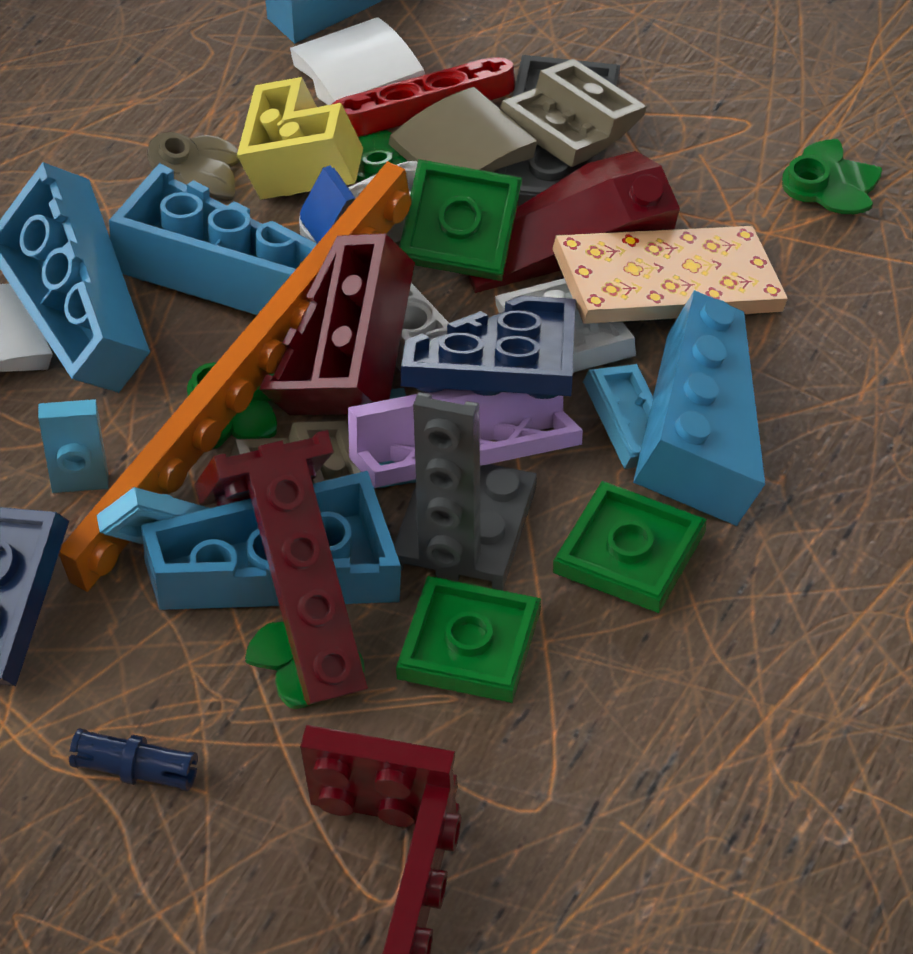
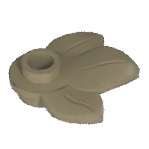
M175 132L161 133L150 141L147 158L152 170L161 163L174 170V179L186 185L194 180L208 187L210 197L224 200H232L234 198L235 179L230 167L239 163L240 160L237 157L238 149L233 144L215 136L202 135L188 138Z

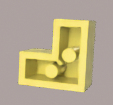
M302 77L255 85L237 157L260 200L292 196L297 193L311 191L323 167L329 165L335 168L346 185L356 183L363 146L342 103L317 107Z

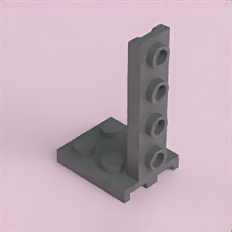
M418 392L413 404L416 486L394 544L401 564V570H403L405 564L434 569L438 578L459 581L460 575L492 581V589L503 590L536 491L537 473L492 464L480 466L479 403L466 401L462 405L432 399L431 394Z

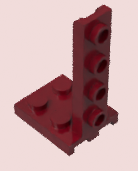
M328 430L317 432L312 438L284 444L283 440L260 445L256 451L226 457V454L216 455L211 459L194 484L199 504L202 506L216 503L218 507L251 499L307 705L368 689L312 484V479L317 477L316 472L334 453Z
M306 725L300 748L311 805L319 806L323 811L338 816L351 815L353 812L376 816L383 822L397 827H408L413 825V823L415 824L382 954H431L433 929L426 928L430 909H441L448 872L440 870L445 850L455 852L461 829L460 805L455 801L458 788L457 775L453 774L455 751Z

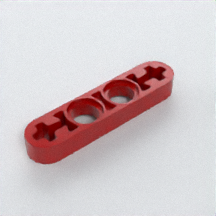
M506 58L481 59L346 96L332 104L342 103L357 136H365L403 125L416 114L436 102L471 87H475L489 100L509 95L515 89L514 65L511 60Z

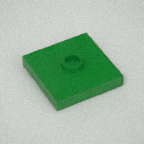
M418 159L410 195L411 206L405 218L399 247L415 262V266L502 281L522 187V178Z
M601 481L554 558L553 573L660 613L706 532L707 519Z
M427 576L396 666L397 680L513 703L541 612V598Z

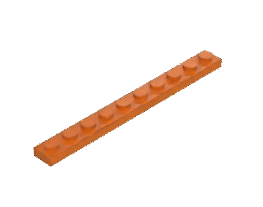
M388 161L62 544L59 557L70 583L88 592L101 576L108 574L113 569L119 554L130 542L100 533L96 515L133 487L158 494L169 495L176 492L184 483L188 471L202 454L214 448L222 430L232 418L248 407L254 392L261 385L265 375L275 373L287 349L282 342L290 328L297 330L311 302L306 296L336 237L341 235L387 234L394 224L404 220L411 206V196L404 168Z

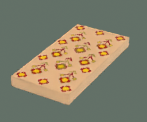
M753 226L556 235L553 245V252L572 298L576 299L575 305L583 324L677 318L694 290L714 299L722 300L728 305L744 311V314L783 312L788 299Z

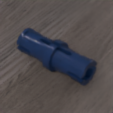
M79 728L75 732L70 746V752H78L77 755L71 754L69 757L71 767H81L119 775L120 780L127 784L135 785L138 779L189 791L193 786L197 773L196 767H190L191 764L196 765L198 763V754L196 752H185L147 744L145 737L134 734L131 735V738L123 739Z

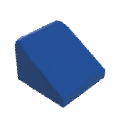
M331 165L323 167L300 212V220L317 244L355 200L352 192Z

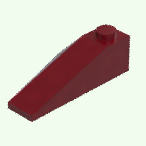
M637 151L590 162L518 206L502 281L468 275L474 293L561 271L553 252L556 235L674 230L680 207L662 166Z

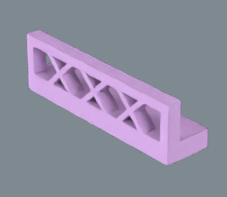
M444 389L433 393L424 392L431 394L432 399L462 405L466 401L479 403L480 466L582 445L583 430L563 411V396L551 399H538L528 394L506 392L493 396H483L471 390ZM417 394L348 407L349 458L361 472L368 471L374 488L416 479L413 404ZM548 428H554V429H555V430H551V431H541V430H543V429H548ZM387 461H394V462H395V463H390V464H385V465H380V464H379V463L387 462Z

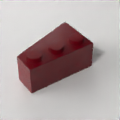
M386 233L337 236L306 296L311 302L297 330L290 328L282 342L287 349L274 375L266 374L258 390L289 415H348V407L390 399L415 262Z

